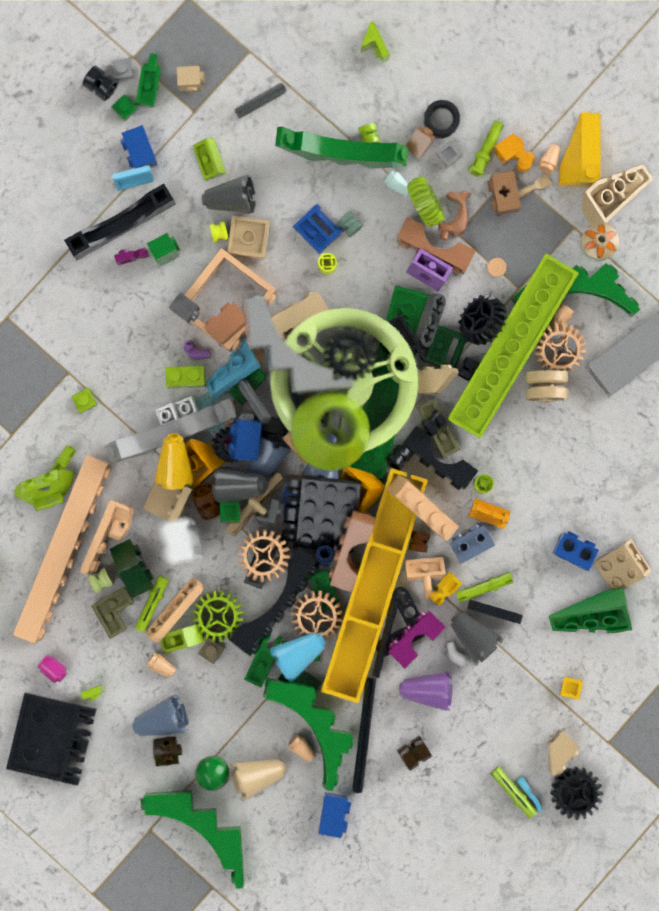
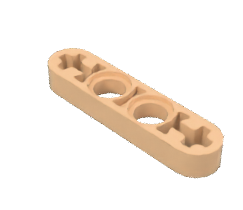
M196 578L190 579L149 627L147 637L154 642L161 641L201 594L204 586L203 583Z

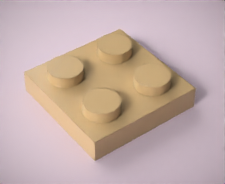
M232 215L227 252L230 255L265 259L270 220Z

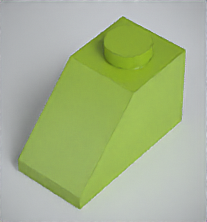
M198 624L168 632L160 641L163 653L203 643V634H199L201 628H196Z

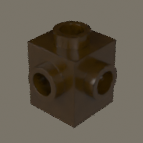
M176 736L153 739V756L156 767L179 764V756L182 755V745L178 744Z

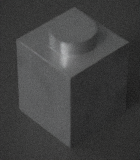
M181 292L169 306L173 313L188 324L190 321L194 322L200 315V312H198L200 310L199 306Z

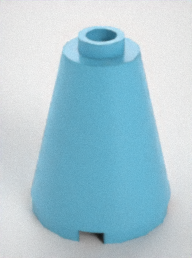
M313 632L272 647L270 652L273 657L276 656V663L282 673L292 682L325 649L324 644L326 642L321 634L317 635Z

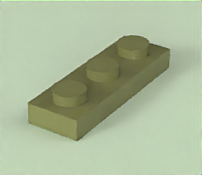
M435 398L417 407L423 420L431 417V413L435 410L443 416ZM448 425L440 428L437 434L432 437L442 458L461 450Z

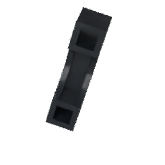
M415 426L402 445L411 452L412 457L416 455L420 458L419 462L427 468L431 466L436 470L434 473L442 479L445 477L451 481L450 485L455 489L460 490L461 488L465 490L478 470L465 460L455 464H445L438 461L431 451L430 443L432 437L418 426Z

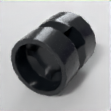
M95 65L87 72L82 85L90 92L95 91V95L103 101H107L115 92L118 80L111 75H105V71Z

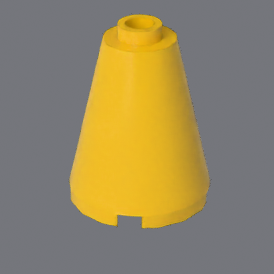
M170 433L164 438L154 476L155 484L157 486L158 483L162 484L164 489H183L185 484L189 483L190 486L193 482L184 439L177 433Z

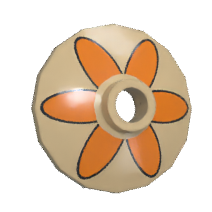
M607 223L597 226L590 225L582 234V248L593 259H607L618 249V234ZM598 237H603L605 241L600 243Z

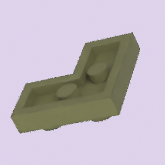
M126 586L91 605L109 639L127 630L118 612L135 602Z

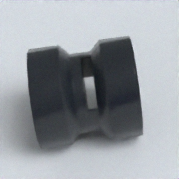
M465 357L463 367L458 370L459 373L457 375L470 381L480 363Z
M437 410L431 413V417L421 421L432 437L437 434L440 428L448 425L444 417Z
M397 445L393 450L394 452L389 454L385 461L390 468L401 471L404 463L409 462L412 458V454L405 446Z

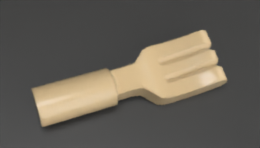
M546 174L536 179L533 185H528L518 190L519 198L531 193L535 189L540 191L551 186L553 183L549 175Z

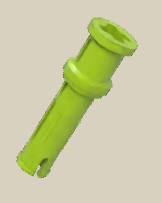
M493 121L480 151L475 153V160L472 166L468 168V172L477 177L484 176V169L487 163L491 161V152L504 128L502 122Z

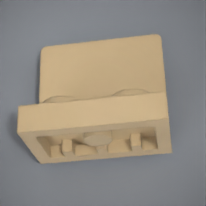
M154 483L143 509L169 522L178 521L186 508L193 490L186 486L183 489L177 490L164 489L162 484L158 483L157 486Z
M631 538L617 549L594 562L611 590L626 589L644 579L652 571Z

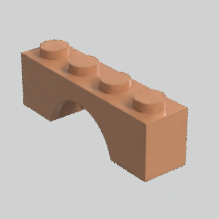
M409 217L406 218L396 240L401 247L405 249L410 247L416 250V254L420 248L453 267L452 272L456 274L465 273L476 251L459 242L448 249H438L432 246L425 237L424 225Z
M353 511L352 517L347 516L344 528L348 529L346 534L342 533L339 542L342 548L341 551H336L333 561L337 563L335 567H331L328 576L332 578L331 586L352 592L359 567L352 561L349 551L357 544L369 542L375 517Z

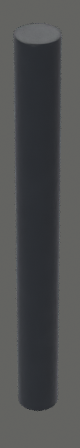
M391 601L372 673L374 677H380L399 602Z

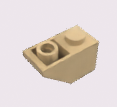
M441 365L440 369L422 367V371H417V394H442L459 373L458 369L452 368V365Z
M561 730L547 743L549 772L554 777L556 774L560 775L565 770V764L569 759L573 760L578 755V749L580 748Z

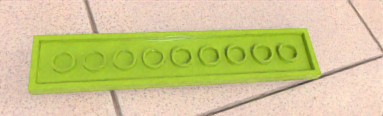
M545 253L508 318L505 320L506 325L501 328L503 332L497 334L498 338H495L447 420L481 439L579 272Z

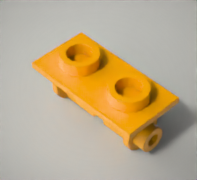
M475 498L468 516L505 529L506 524L509 522L511 511Z

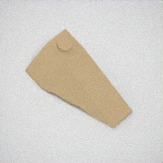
M644 164L595 181L583 192L582 212L591 226L605 224L644 189L653 178Z

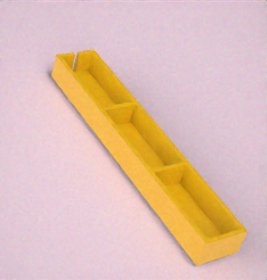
M392 468L387 477L370 539L362 557L358 575L321 688V692L355 703H359L417 517L416 514L389 493L387 489L399 475L408 480L422 494H424L428 482L427 479L415 475H410V478L407 479L408 473Z

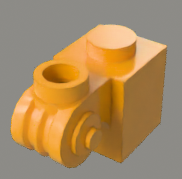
M514 133L498 143L493 149L503 165H506L511 160H517L516 168L521 173L528 172L532 163L536 160L530 151L526 152L523 140L519 136L516 137Z

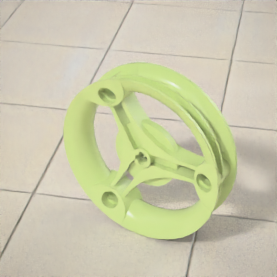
M354 308L326 310L302 322L287 337L285 343L309 362L326 368L330 362H322L320 364L307 352L312 347L322 358L329 357L323 354L324 349L315 342L318 332L334 327H351L365 331L378 339L389 351L386 361L374 363L375 366L369 367V369L373 370L386 366L389 374L373 378L372 372L369 374L364 372L365 377L361 379L358 376V380L353 381L354 387L351 389L332 391L345 394L362 406L369 399L373 390V384L388 378H392V380L399 384L397 400L390 415L380 426L369 432V440L365 451H368L392 438L411 415L418 392L416 362L403 336L381 317ZM297 338H304L306 346L298 345ZM340 353L335 354V358L338 363L341 360ZM348 353L347 358L344 360V362L347 359H350L352 357V354ZM398 361L402 364V371L395 368V362ZM347 363L343 367L347 370L360 369L357 365L354 366L351 363ZM290 370L272 371L271 395L273 404L280 420L291 433L296 408L289 391ZM338 372L333 376V380L339 376ZM328 411L325 428L318 432L327 444L341 447L347 442L349 437L343 432L345 418L340 415L338 429L332 428L331 422L334 412ZM328 434H333L336 437L334 444L328 442Z

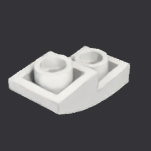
M190 396L176 403L158 408L155 411L160 425H164L195 413L199 409L194 396Z

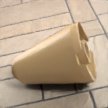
M278 759L234 762L230 764V768L234 767L235 770L231 774L237 794L241 793L243 796L240 798L241 801H246L284 778V773H286L283 761L280 762Z

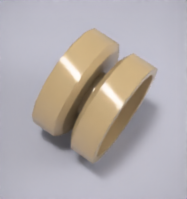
M560 370L526 372L525 383L538 386L530 387L526 390V400L538 402L567 400L568 389L556 385H564L568 382V372Z

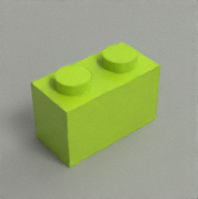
M165 367L166 387L168 389L206 387L205 367Z

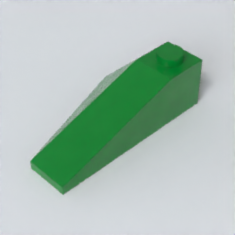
M624 588L601 592L549 615L553 631L576 632L579 629H588L589 632L593 633L596 630L618 633L632 630Z

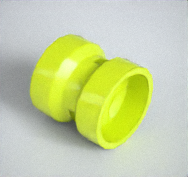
M331 253L322 254L318 259L319 271L324 275L334 273L337 267L335 256Z

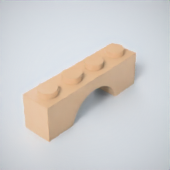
M400 475L387 489L389 493L416 514L426 526L445 541H448L459 526Z

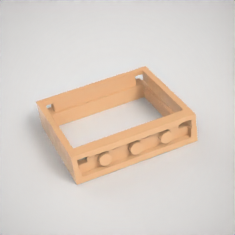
M222 248L185 294L186 297L194 301L224 261L227 260L267 291L263 298H266L267 304L271 305L277 297L275 295V288ZM198 318L194 322L190 321L212 338L204 328L206 325ZM246 325L228 342L223 344L222 347L229 352L232 349L236 350L242 342L240 340L244 334L247 335Z

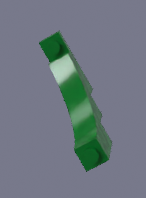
M284 126L277 127L275 146L310 161L330 160L339 165L360 164L369 169L406 167L409 150L408 147L398 142L368 143L347 141L305 131L295 132Z
M192 790L145 793L144 798H141V810H145V816L167 817L193 828L214 849L223 869H234V871H231V881L235 883V888H244L241 826L218 827L216 808L193 809Z

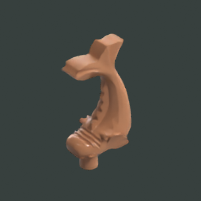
M465 191L460 194L455 192L447 193L446 197L458 203L460 208L453 221L438 225V231L442 232L440 239L448 240L449 235L458 237L465 231L468 222L465 201L472 193Z

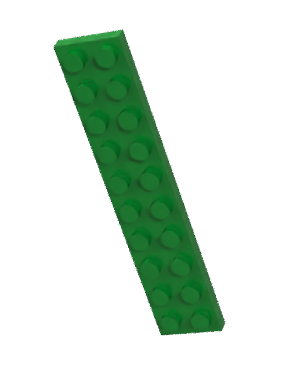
M395 285L386 321L388 322L400 314L415 336L430 294ZM381 342L375 363L386 361L389 351ZM416 350L412 352L414 359L416 358L417 354ZM398 361L395 362V368L402 371V364ZM386 366L373 369L372 371L377 377L389 374ZM392 378L373 384L372 393L363 405L362 409L367 416L370 432L380 426L394 408L399 384L392 380ZM395 435L383 444L363 452L359 459L348 467L372 473L376 478L384 479L387 468L385 459L391 453Z

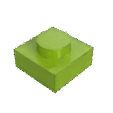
M89 388L71 396L80 414L98 405Z
M98 685L81 692L83 700L89 699L90 702L100 698L99 694L103 693L104 690L102 685Z

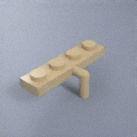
M278 472L267 479L268 489L263 495L250 498L248 503L242 506L240 509V523H227L228 527L226 530L235 537L257 513H260L263 517L268 514L269 511L263 506L286 482Z

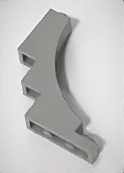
M251 295L249 299L244 301L248 349L268 348L270 371L290 370L292 394L346 390L354 387L353 379H347V376L342 378L338 376L333 380L332 369L309 362L285 343L271 320L266 298H261V295Z
M231 399L223 400L214 406L206 407L156 428L114 440L105 445L107 455L111 463H116L145 455L161 448L164 438L170 433H177L183 439L206 433L237 417Z

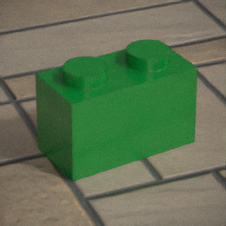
M168 233L147 243L159 267L179 257L177 252L180 251V248L174 236L170 238Z

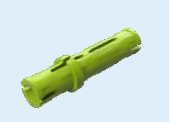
M508 572L494 578L493 576L489 577V580L456 591L459 603H462L487 592L498 591V588L513 584L514 581L512 580L511 573Z
M161 575L158 576L154 588L148 593L149 597L134 626L135 629L145 633L159 601L164 597L163 593L170 581L169 579ZM151 606V608H150V610H149V612H148V614H147V617H146V619L144 620L145 615H146V613H147L149 607Z
M500 766L490 773L514 801V806H518L528 819L537 813V810L526 799L525 793L522 794L501 770Z

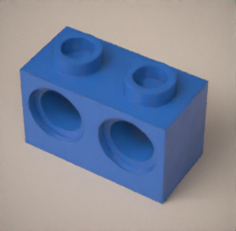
M570 531L567 534L561 533L552 554L589 571L599 552L595 548L596 544L588 540L582 542L578 540V535ZM566 540L572 543L570 551H566L563 548V543ZM583 549L589 552V557L586 560H583L580 556Z

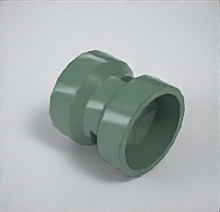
M351 210L344 214L337 222L340 228L346 230L349 238L356 234L363 226L360 220L354 218Z

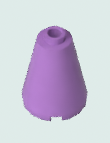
M443 672L404 679L403 683L399 685V694L403 696V699L440 710L450 711L449 706L452 703L453 684H449V679H452V673Z

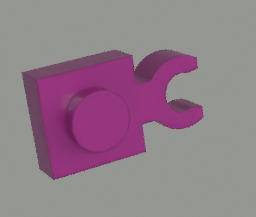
M146 248L136 251L123 249L118 251V254L114 255L119 266L135 262L138 259L148 258L149 254Z

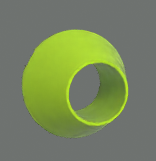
M333 391L320 392L307 398L296 410L292 421L291 438L297 453L305 462L318 469L339 470L353 464L365 451L369 440V423L362 407L351 397ZM323 412H336L347 421L349 437L343 446H331L321 438L318 432V421Z

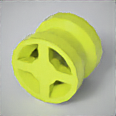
M224 221L217 225L209 224L214 243L221 239L229 240Z

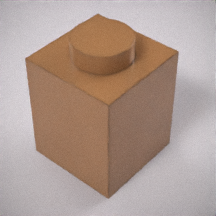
M420 126L415 130L405 146L409 148V152L420 159L425 155L436 137L432 135V130L425 126Z

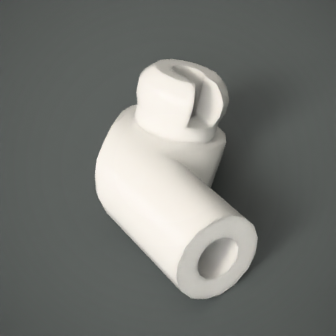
M456 641L446 643L449 659L459 666L469 664L470 657L467 654L463 655L458 652Z

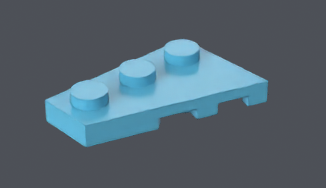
M246 338L241 342L242 346L238 351H233L229 355L231 359L225 365L220 366L206 382L208 390L214 399L261 367L253 349H248Z

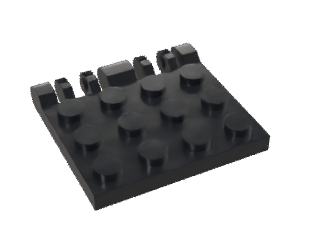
M294 474L287 475L286 492L293 494L301 493V496L289 495L285 497L286 504H284L283 514L285 520H283V526L288 528L298 527V530H282L281 542L286 541L282 547L318 549L323 545L332 547L334 551H341L342 545L339 542L342 533L346 534L348 529L344 528L347 516L352 517L353 511L358 512L361 481ZM354 547L351 548L349 553H353Z
M25 692L6 769L71 785H79L80 777L66 774V772L81 774L82 769L68 766V762L72 760L81 763L84 762L85 757L70 753L73 751L86 754L89 740L75 737V733L90 736L91 731L77 728L78 722L89 725L93 724L94 719L82 717L80 714L95 717L97 709Z

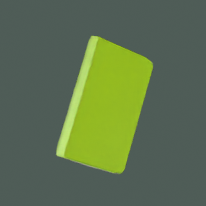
M206 138L192 145L204 181L226 174L213 138Z

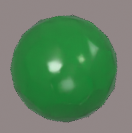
M217 756L205 757L197 764L195 770L197 783L203 789L209 791L223 788L230 776L227 763Z

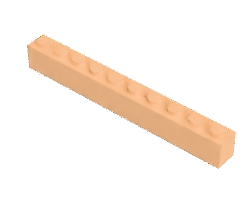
M86 455L14 631V636L34 644L38 643L39 640L42 641L46 632L44 627L46 622L49 623L52 618L53 612H51L53 604L56 605L59 601L60 594L58 592L61 586L64 587L68 578L66 572L74 564L75 558H73L75 550L78 551L82 544L80 538L82 533H86L90 522H87L88 518L94 514L97 507L95 501L103 493V481L108 479L111 473L110 464Z

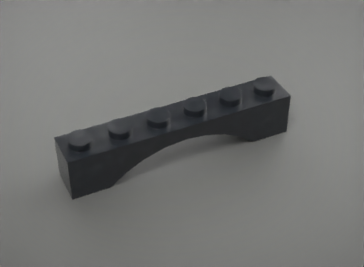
M162 184L146 193L141 199L117 215L97 225L83 229L64 241L73 257L79 260L176 205L166 185Z
M299 547L288 561L286 584L277 602L259 618L240 624L229 641L250 657L252 654H256L261 647L260 643L263 639H267L273 632L272 628L276 622L279 623L283 619L285 610L288 607H292L296 602L295 597L298 593L306 589L308 586L307 581L310 577H314L320 569L319 561Z

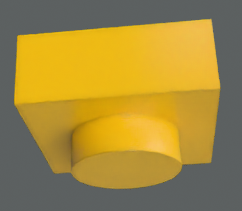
M563 676L559 695L579 700L583 681Z

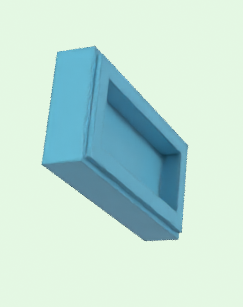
M149 165L112 174L117 191L154 181Z

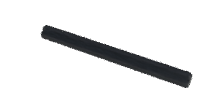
M372 677L366 678L352 786L354 793L363 792L376 679Z

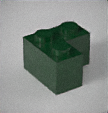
M128 539L110 548L117 573L133 598L154 588L151 581L154 577L150 569H145L147 566L142 556L140 557L142 552L138 544L134 545L131 539Z

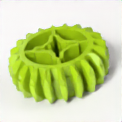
M422 176L412 179L407 184V189L421 219L428 227L440 224V222L444 221L445 215L431 185Z
M214 590L213 597L207 592V600L203 597L199 598L202 605L195 603L199 611H192L193 614H198V617L192 618V621L199 622L196 628H202L199 634L207 633L205 636L206 640H208L210 635L213 636L212 642L216 641V637H219V641L223 642L224 635L229 640V633L233 634L235 632L234 628L240 626L237 622H244L243 618H238V615H243L244 611L238 612L237 608L242 607V604L235 605L234 603L238 598L235 597L231 601V593L224 597V590H221L220 596H217V591ZM221 600L227 604L221 609H216L209 602ZM205 607L211 615L210 620L206 624H204L202 617ZM230 608L234 612L232 625L226 619V613ZM225 609L222 613L223 616H221L223 621L218 619L211 623L214 620V612L219 613ZM218 623L225 627L227 630L223 632H214L211 631L210 628L214 624Z

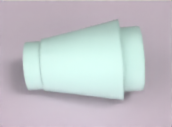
M391 170L383 182L388 188L406 196L408 194V183L398 171Z

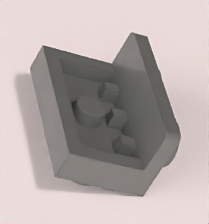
M270 499L267 517L255 515L258 524L270 526V523H275L276 516H280L282 509L279 500Z

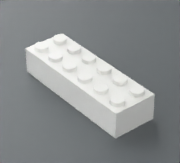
M182 519L162 524L163 528L160 529V536L162 541H166L167 548L164 549L166 561H170V564H181L204 559L196 521Z

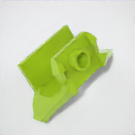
M57 469L21 482L13 492L16 497L33 505L35 511L39 512L40 509H48L55 504L63 503V497L72 483L74 474L72 470ZM50 486L46 491L40 490V488Z

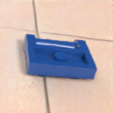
M318 204L311 208L293 226L319 255L344 232L321 211V207ZM316 215L332 232L330 236L312 219L313 216Z

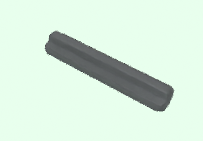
M279 83L235 108L238 118L244 117L286 93L284 84Z
M241 379L237 384L238 388L262 424L269 423L271 419L270 414L248 380Z

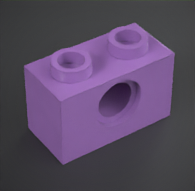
M420 248L406 273L434 290L439 291L446 282L453 267Z

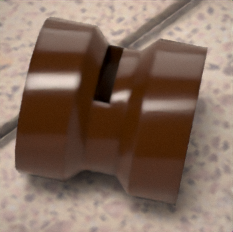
M412 531V542L409 544L408 550L427 553V541L430 540L431 534Z

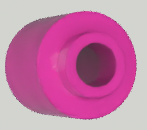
M46 655L38 665L40 672L53 683L61 682L67 675L65 672L67 668L54 657L50 658Z

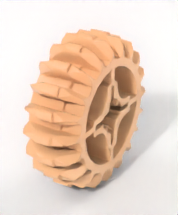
M562 322L559 328L558 324L554 323V329H551L548 325V332L544 331L543 337L539 339L540 343H537L535 346L538 350L534 351V354L540 355L536 359L537 362H542L541 367H547V370H553L554 368V370L561 369L566 371V368H569L570 371H573V364L577 367L580 365L577 359H584L580 353H586L584 348H580L586 345L585 341H581L584 336L582 334L577 335L579 333L577 328L572 331L573 326L571 324L566 328V324ZM563 334L556 341L549 340L554 335ZM569 336L574 339V351L567 347ZM545 345L553 350L551 360L545 356ZM562 345L565 350H559L557 352V349L554 346L560 347ZM563 356L570 357L564 362H557Z
M264 529L263 535L260 536V532L256 530L255 534L257 537L254 538L250 533L248 534L251 539L250 541L245 538L242 540L247 545L245 547L239 545V548L244 550V552L237 553V556H243V560H239L238 564L245 563L246 566L242 567L241 570L249 569V572L246 574L247 577L254 573L253 580H256L259 575L261 576V582H264V576H267L268 581H272L271 574L278 578L279 575L276 571L279 570L281 573H284L281 565L288 566V563L283 562L284 558H290L289 555H284V552L289 551V548H282L286 541L284 540L279 543L280 535H277L275 539L273 538L274 531H271L270 535L266 536L267 530ZM262 539L271 541L264 549H260L253 544ZM275 546L278 547L280 553L278 563L271 558V551ZM270 547V550L268 551L269 555L267 556H269L268 559L271 560L272 563L268 560L263 559L257 564V562L260 559L258 556L259 553L256 551V549L258 551L265 552ZM249 548L256 554V560L252 566L248 561ZM262 563H268L274 568L268 572L256 570Z
M311 591V598H308V595L305 593L303 595L306 599L304 602L300 598L297 599L301 605L299 607L294 604L293 608L297 609L298 612H291V615L297 616V619L291 620V623L298 622L294 630L296 631L299 628L302 630L298 634L300 637L304 633L308 635L315 632L317 635L321 634L326 636L327 640H330V632L334 636L337 634L333 629L334 627L337 629L341 628L336 622L343 621V618H337V615L343 614V611H336L340 604H332L336 599L335 597L329 601L327 599L329 593H326L323 598L321 597L322 591H319L316 597L314 591ZM316 601L315 609L312 612H302L306 604ZM322 602L329 605L333 616L326 615L321 611ZM317 607H319L320 615L322 614L323 617L327 618L319 619L317 627H315V621H313L314 619L311 616L315 615ZM301 618L312 621V632L304 627ZM321 622H332L327 630L318 633Z

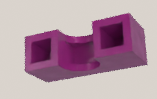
M423 610L415 618L417 622L413 626L409 624L402 631L404 635L399 640L395 638L388 645L390 648L388 652L404 669L418 656L412 648V640L415 636L424 634L433 641L446 628L429 610L427 612Z

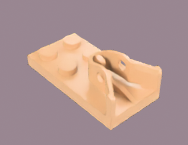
M114 500L109 501L80 569L81 573L92 575L94 572H97L101 563L98 561L101 554H105L108 547L106 543L108 537L120 542L129 531L134 514L133 508Z

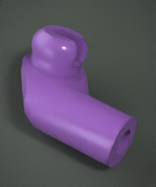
M191 340L184 343V351L190 358L194 360L210 358L209 349L199 350Z

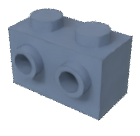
M476 524L469 528V533L464 536L460 533L451 538L452 542L449 545L460 564L495 546L485 525L479 526V524Z

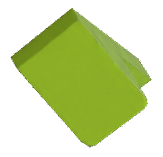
M372 21L362 42L361 52L375 47L373 52L376 58H380L381 62L384 63L389 60L390 54L374 21Z

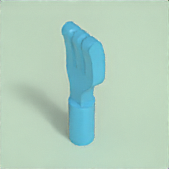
M521 776L516 781L523 792L527 793L529 798L533 800L538 812H541L542 807L539 800L532 794L531 788L524 777Z

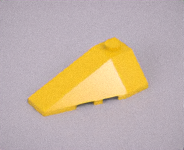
M581 112L559 166L558 186L589 188L595 181L600 180V113Z

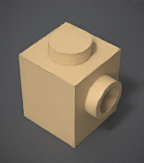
M199 66L177 67L179 91L195 93L198 90H202L205 76L204 72L200 71Z

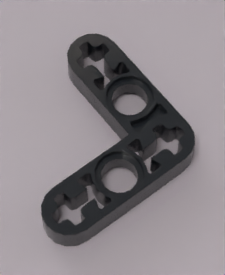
M397 587L392 594L393 600L403 604L400 598L396 599L395 597L398 595L397 591L400 590L401 592H406V595H404L405 601L407 602L409 599L411 601L410 604H406L402 608L398 605V610L408 626V622L415 620L420 612L409 591L404 587ZM407 607H412L415 610V615L412 618H407L404 615V610ZM407 626L392 633L390 638L393 637L394 640ZM421 634L415 636L412 640V643L423 638L425 635ZM381 639L377 642L376 645L377 652L379 650ZM389 652L385 654V656L391 655Z

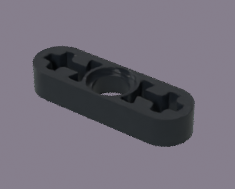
M469 599L467 609L517 624H521L523 618L521 614Z

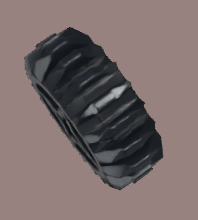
M487 294L473 298V302H468L467 308H463L464 313L460 314L461 320L458 321L460 324L458 329L462 337L469 343L478 346L480 344L486 345L487 341L492 343L493 338H498L497 334L503 332L502 326L506 325L504 321L508 317L506 316L507 310L505 305L498 298Z
M351 328L349 334L346 329H343L342 335L337 331L335 332V337L331 336L329 338L331 343H326L325 347L330 350H324L323 354L329 356L324 359V362H330L326 368L334 369L333 376L338 372L341 378L345 375L347 379H351L352 376L353 381H357L358 376L361 379L365 377L364 372L367 374L371 372L369 367H374L375 364L370 360H375L377 356L371 355V353L376 351V348L369 347L373 344V341L371 340L367 343V334L361 337L362 331L359 330L355 335L354 328ZM352 340L357 343L349 347L346 344L343 345L341 341ZM336 347L339 349L338 352L341 354V360L339 363L335 358ZM361 347L364 351V363L358 354ZM355 349V351L352 354V357L344 362L348 355L347 352H350ZM347 363H351L354 366L357 365L360 369L347 370L343 367Z
M575 766L572 773L571 768L568 767V774L562 772L561 775L563 777L561 779L555 776L554 779L558 784H551L556 790L550 791V794L556 797L552 798L551 801L552 803H557L555 809H561L560 814L562 816L567 813V818L571 819L574 814L575 820H579V814H581L582 818L586 819V812L592 816L593 812L591 809H599L595 805L596 802L602 803V800L597 798L603 795L602 791H597L602 788V784H595L599 780L598 777L592 778L593 772L591 771L586 774V768L583 767L579 773V768ZM573 778L583 779L575 785L567 783ZM588 782L591 786L590 799L585 795ZM563 787L568 790L567 802L565 804L562 800ZM569 788L579 791L581 793L580 795L584 798H581L577 795L574 796L573 792ZM579 801L586 804L580 808H570Z

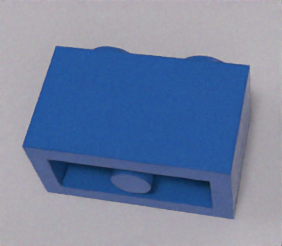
M143 125L122 132L123 139L120 141L124 151L128 150L130 156L127 157L130 168L158 165Z
M234 418V422L230 426L232 442L228 446V453L231 458L235 460L258 461L262 422Z
M325 792L318 834L342 838V833H346L348 822L344 820L345 815L350 813L351 802H348V796Z

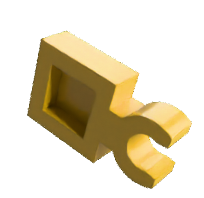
M449 572L437 584L438 589L433 591L429 598L436 605L440 606L444 602L445 597L450 598L462 583Z

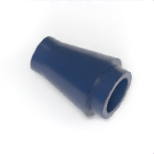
M327 545L319 547L316 551V559L324 567L329 566L335 557L333 548Z

